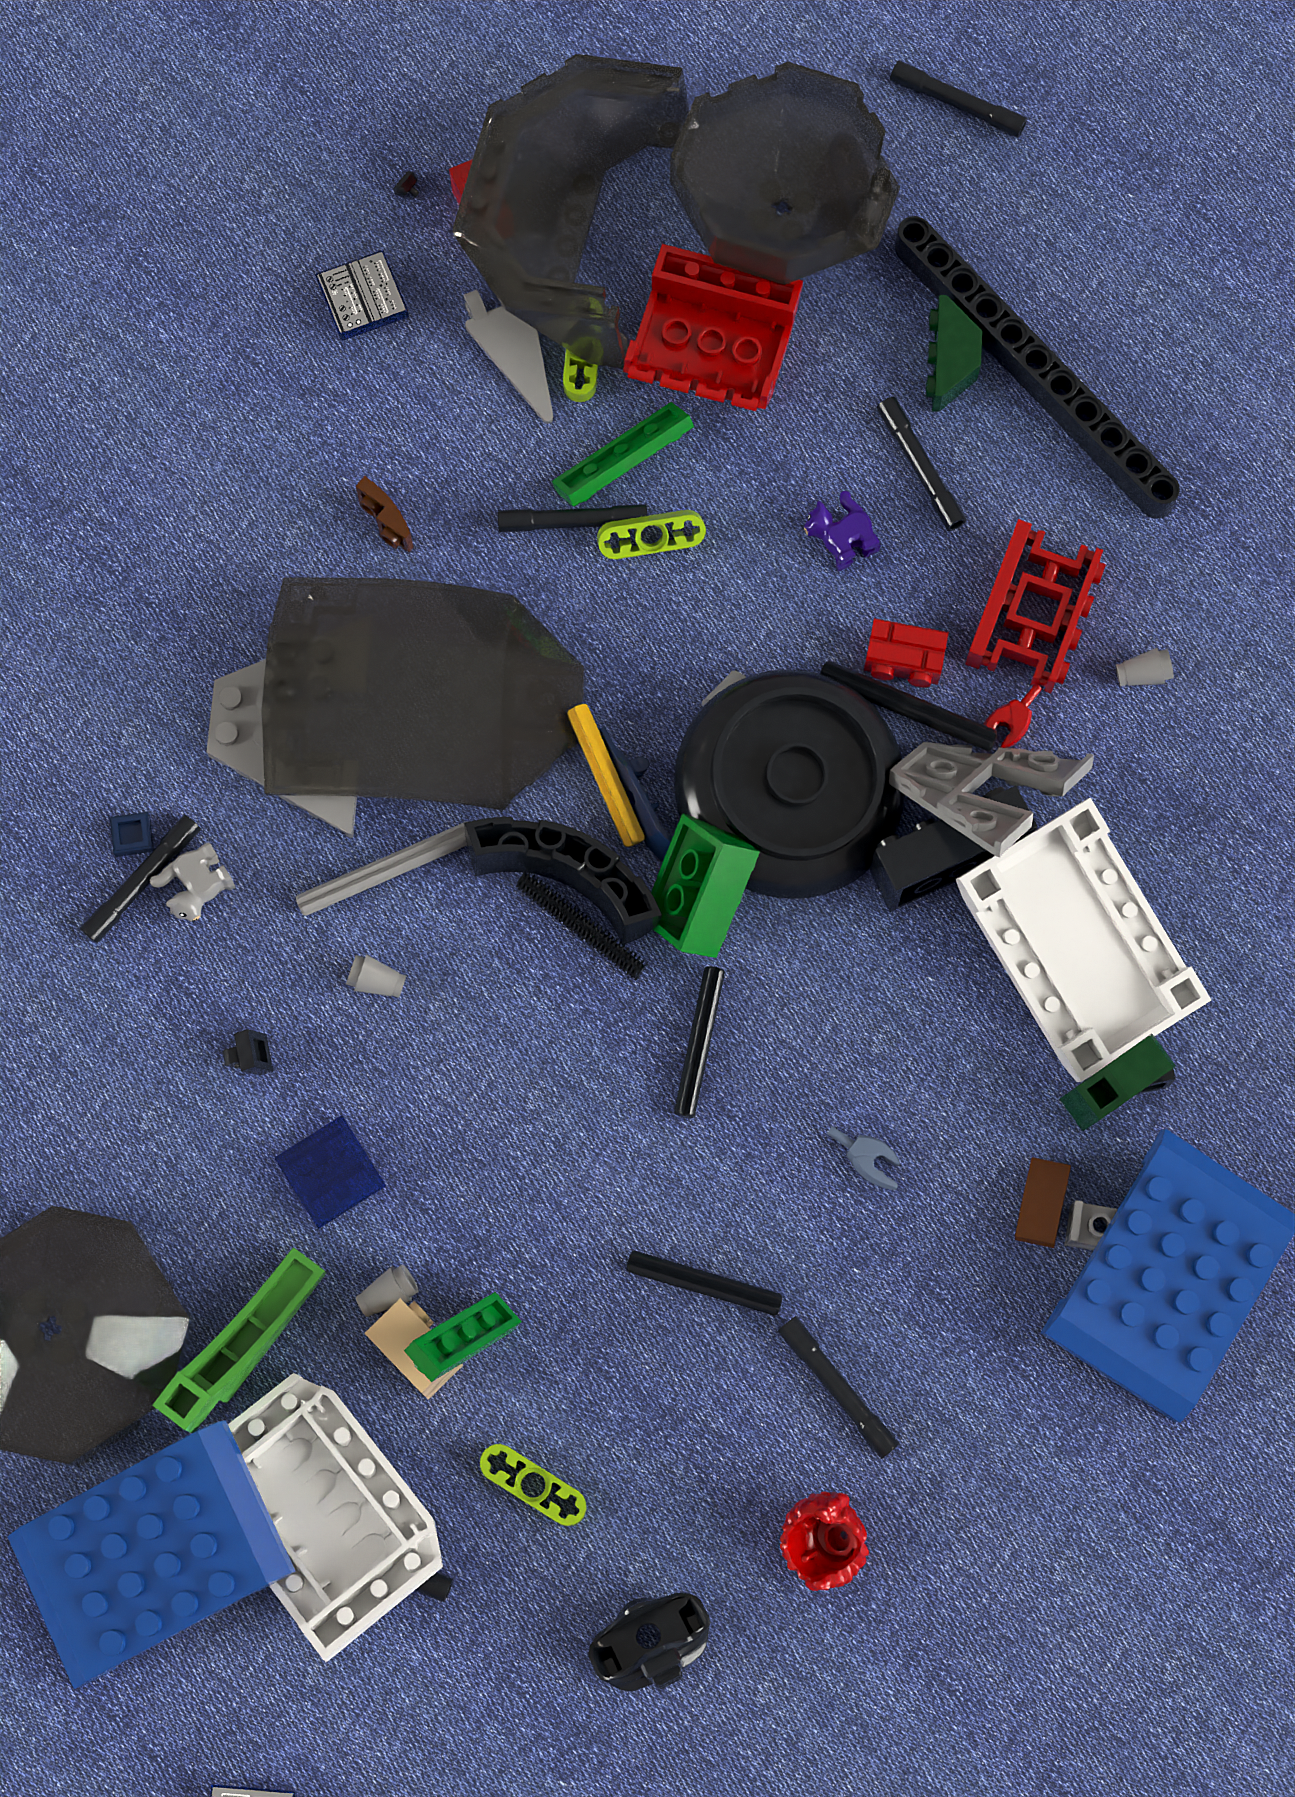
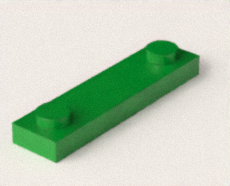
M673 402L668 403L552 480L551 482L556 492L573 507L587 501L594 493L669 443L680 439L684 433L694 427L691 417Z
M494 1292L416 1338L404 1351L411 1358L417 1370L424 1374L430 1382H433L511 1333L522 1321L502 1298Z

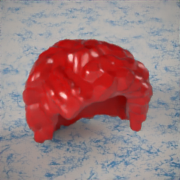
M823 1491L820 1494L811 1493L808 1498L798 1500L794 1507L786 1514V1520L782 1526L784 1532L780 1536L782 1556L787 1561L788 1569L796 1571L798 1577L805 1580V1585L812 1591H826L829 1588L842 1587L853 1580V1576H856L859 1570L863 1568L866 1563V1557L869 1555L868 1547L865 1544L867 1539L866 1529L855 1510L849 1506L850 1498L845 1493Z

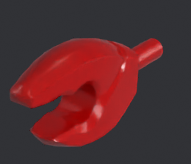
M1034 684L1021 701L1017 699L1009 701L1007 704L994 710L985 720L983 725L994 730L999 726H1005L1009 730V734L1002 742L1000 748H1009L1015 745L1027 732L1032 718V712L1028 707L1042 690L1038 684Z

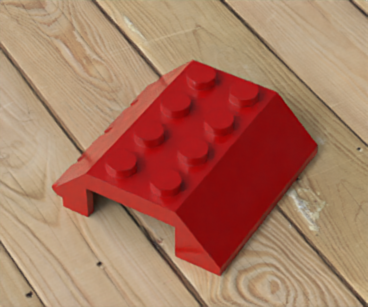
M662 244L652 272V290L635 341L630 340L624 359L623 372L628 373L627 378L653 384L656 380L660 382L659 386L687 394L690 390L696 391L695 396L724 403L726 399L731 400L732 406L755 412L758 408L765 410L772 398L791 337L803 280Z

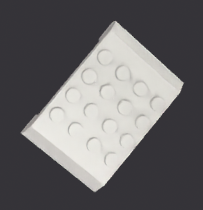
M1091 798L1082 801L1015 842L1002 856H992L956 878L963 900L1061 1064L1076 1082H1082L1151 1033L1154 1036L1211 1001L1193 968L1186 967L1108 837L1107 833L1111 831Z

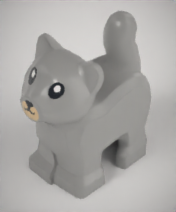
M209 842L197 850L181 854L175 861L166 866L159 875L152 876L150 879V884L157 888L164 887L174 877H177L187 890L179 892L166 902V906L170 908V914H174L178 919H186L190 922H194L201 917V909L205 902L212 900L219 892L225 889L232 890L236 888L224 865L215 871L209 870L210 865L220 862L218 855Z

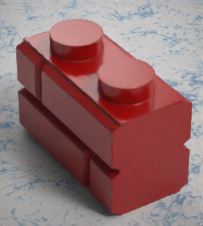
M874 618L864 671L871 672V676L879 680H892L893 677L908 679L909 684L916 687L926 688L930 687L931 684L938 685L949 632Z

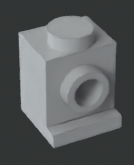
M1075 1200L1069 1207L1064 1246L1094 1251L1104 1233L1094 1230L1093 1221L1096 1219L1104 1221L1107 1229L1118 1209L1086 1204L1083 1201Z

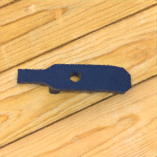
M605 727L600 728L601 737L645 836L644 842L656 857L663 862L672 837L661 826L655 813L660 806L659 803H649L648 792L645 786L638 781L649 768V760L643 756L629 760L614 745Z

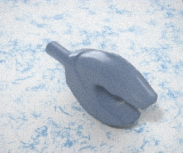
M831 1126L827 1134L849 1149L846 1156L860 1176L877 1186L890 1190L897 1189L898 1184L894 1180L887 1177L883 1171H879L874 1167V1160L876 1158H883L894 1166H900L897 1155L886 1143L866 1135H859L856 1141Z

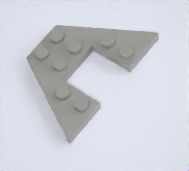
M367 617L214 680L207 742V754L210 758L231 767L243 777L251 779L271 790L276 796L304 809L309 815L337 828L349 838H353L360 771L359 761L285 756L291 691L294 689L367 694L373 631L372 617Z
M923 742L890 770L889 784L994 856L1000 857L1032 827L1034 812L972 793L993 776L1004 779L1009 785H1024L1038 789L1047 796L1063 797L1092 769L1094 755L1086 753L1082 760L1060 759L1053 754V751L1043 750L1034 752L1026 749L998 747L994 754L972 752L973 745H945L942 743Z

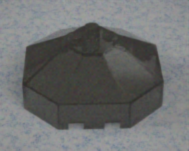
M785 62L775 66L774 74L758 79L754 74L728 84V91L711 97L710 93L707 92L695 97L671 154L669 182L714 263L786 285L878 248L900 186L882 157L886 130L876 113H870L863 102L864 93L858 83L792 62ZM781 202L787 203V209L791 213L784 212L782 216L776 214V209L772 206H779Z
M52 1205L0 1238L1 1451L80 1467L92 1459L94 1454L111 1443H117L137 1430L140 1423L138 1419L155 1409L152 1405L176 1375L190 1317L173 1291L174 1284L164 1267L157 1260L140 1228L132 1222ZM50 1317H56V1324L62 1327L61 1333L53 1334L51 1340H44L45 1333L39 1330L41 1322L48 1323Z

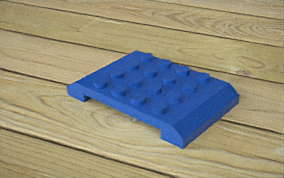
M1162 1129L1141 1162L1144 1165L1066 1298L1060 1299L1042 1329L1041 1334L1173 1422L1181 1423L1198 1403L1294 1236L1295 1214L1167 1129Z
M226 1420L216 1422L186 1436L24 1524L7 1536L74 1689L81 1688L116 1669L120 1664L252 1593L261 1591L296 1572Z

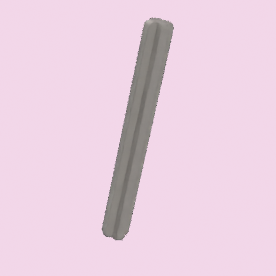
M464 823L298 894L296 902L301 913L306 916L467 846Z

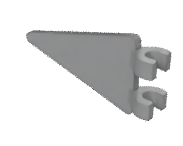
M511 276L497 281L499 286L498 294L504 305L486 312L477 289L464 294L466 301L464 305L471 318L465 322L467 332L542 421L546 424L552 423L553 411L532 299L529 296L519 297Z

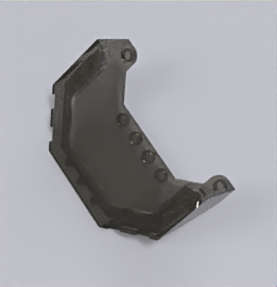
M575 54L564 61L565 66L547 76L543 73L521 86V92L504 102L502 99H499L488 106L452 234L506 311L589 364L624 369V359L629 342L626 336L619 332V306L611 305V308L605 306V287L575 283L605 172L647 146L675 148L681 145L687 137L691 123L683 68Z

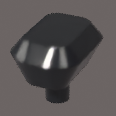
M407 171L394 186L393 191L395 195L404 198L409 192L413 197H417L420 192L413 187L418 181L413 171Z

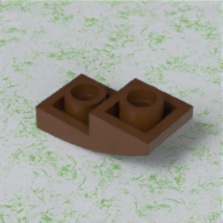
M364 475L355 486L360 507L369 515L376 517L380 532L379 536L386 544L395 549L400 546L410 553L414 547L409 528L401 512L389 496Z
M1034 1157L1031 1158L1015 1240L1050 1248L1055 1247L1071 1165Z

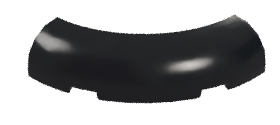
M513 817L484 818L464 823L467 848L475 876L499 872L524 873L527 870V873L531 871V874L561 882L581 893L601 910L613 926L622 945L648 934L659 924L662 918L660 909L644 881L639 876L636 877L620 861V856L616 852L581 831L547 820H539L538 823L513 820Z

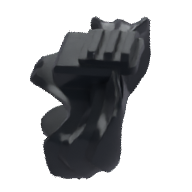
M674 1593L657 1599L638 1598L631 1600L622 1608L617 1618L595 1636L589 1647L588 1657L595 1674L600 1680L624 1691L633 1692L654 1683L659 1689L670 1686L682 1679L681 1669L702 1655L708 1640L709 1614L701 1600L697 1596L688 1593ZM647 1624L656 1626L661 1634L659 1643L650 1649L641 1647L637 1642V1632L642 1626Z

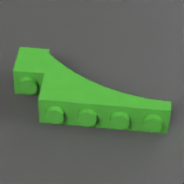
M293 1247L262 1287L223 1331L183 1370L177 1372L152 1406L185 1431L190 1433L196 1432L219 1400L228 1404L327 1272Z

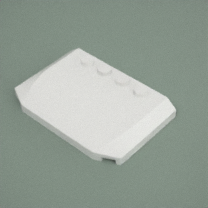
M293 1373L228 1424L296 1571L269 1587L325 1662H328L443 1567L434 1519L333 1390L322 1385L318 1386Z

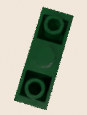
M939 295L937 309L930 308L928 330L935 331V342L928 343L927 364H934L933 375H927L926 398H932V412H940L977 381L981 366L982 330L947 295Z
M1151 1033L1060 1098V1101L1082 1131H1084L1169 1072L1176 1065Z

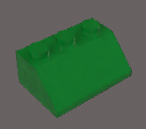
M682 814L651 891L662 914L659 924L653 930L681 952L717 958L733 916L740 904L751 872L754 870L760 851L737 835L690 815Z

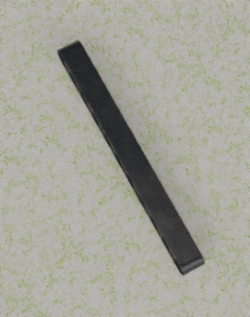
M909 216L903 219L899 224L895 243V252L898 258L938 299L939 295H947L982 330V345L1144 514L1154 519L1166 517L1172 511L1179 496L1180 487L1176 478L926 220L918 216ZM913 237L919 241L910 242L906 238ZM938 262L941 263L943 267H934L930 263ZM962 287L968 290V292L961 293L954 288ZM986 312L992 315V317L984 318L978 313ZM1003 338H1013L1017 343H1007ZM1036 363L1041 366V369H1032L1027 364ZM1052 389H1062L1066 392V395H1058ZM1085 414L1091 418V421H1083L1077 415ZM1102 440H1110L1116 444V447H1107L1102 443ZM1127 466H1136L1142 473H1132L1128 470ZM1152 493H1163L1167 500H1159Z

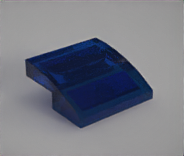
M342 1115L275 1157L276 1162L318 1229L386 1187L383 1179Z

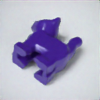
M842 491L839 496L842 507L849 514L838 522H834L829 510L821 501H817L816 508L808 513L807 521L803 526L808 536L823 540L826 549L836 559L838 572L854 563L852 559L856 556V553L852 549L853 547L862 548L865 558L877 553L881 547L878 537L873 532L869 516L857 502L852 500L849 491Z

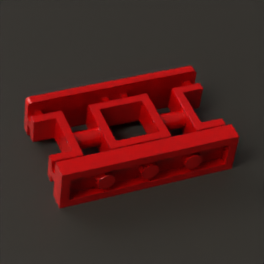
M1018 519L965 665L976 669L984 665L988 667L987 670L994 672L1000 655L1035 667L1036 670L1030 685L1038 684L1044 686V691L1051 694L1055 683L1061 685L1064 683L1070 663L1064 661L1068 649L1075 652L1082 633L1081 629L1076 628L1080 616L1087 618L1094 600L1093 596L1087 594L1091 583L1099 585L1106 564L1099 562L1103 549L1097 547L1095 552L1088 550V546L1081 544L1076 560L1041 549L1040 546L1045 531H1032L1031 523ZM1026 544L1032 546L1027 561L1045 568L1041 578L1023 572L1019 584L1016 586L1011 584ZM1083 564L1089 566L1076 604L1073 606L1068 604L1073 589L1056 584L1055 582L1059 572L1077 578ZM1024 590L1060 602L1052 626L1016 614ZM1001 610L1006 611L1008 614L1003 627L1020 632L1018 642L1014 644L998 638L994 651H987L986 649ZM1058 630H1061L1065 634L1050 673L1044 671L1049 656L1031 650L1035 638L1053 644Z

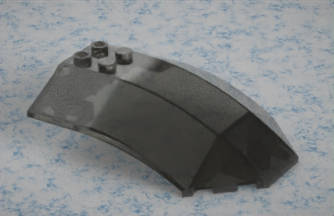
M284 577L273 619L269 627L261 713L264 792L266 795L353 796L424 800L491 808L502 812L511 804L510 800L528 784L531 786L552 767L551 764L567 749L571 750L579 743L567 712L574 706L583 704L585 668L514 595L467 586L418 580Z

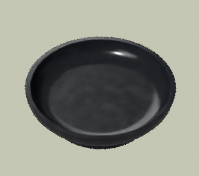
M785 669L762 672L743 678L717 693L701 708L688 726L681 741L675 765L674 789L676 804L680 818L682 814L695 817L737 835L760 851L745 889L776 898H811L839 890L864 875L871 868L875 849L878 848L877 844L885 838L895 835L903 813L905 794L889 784L890 770L902 760V756L896 739L881 714L867 699L846 684L831 677L804 670Z

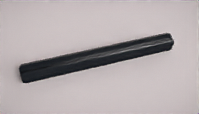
M826 661L821 669L820 674L846 684L869 702L966 743L990 751L996 742V730L832 661Z

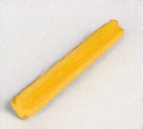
M587 704L574 706L568 710V718L622 843L625 847L635 846L641 843L645 836Z

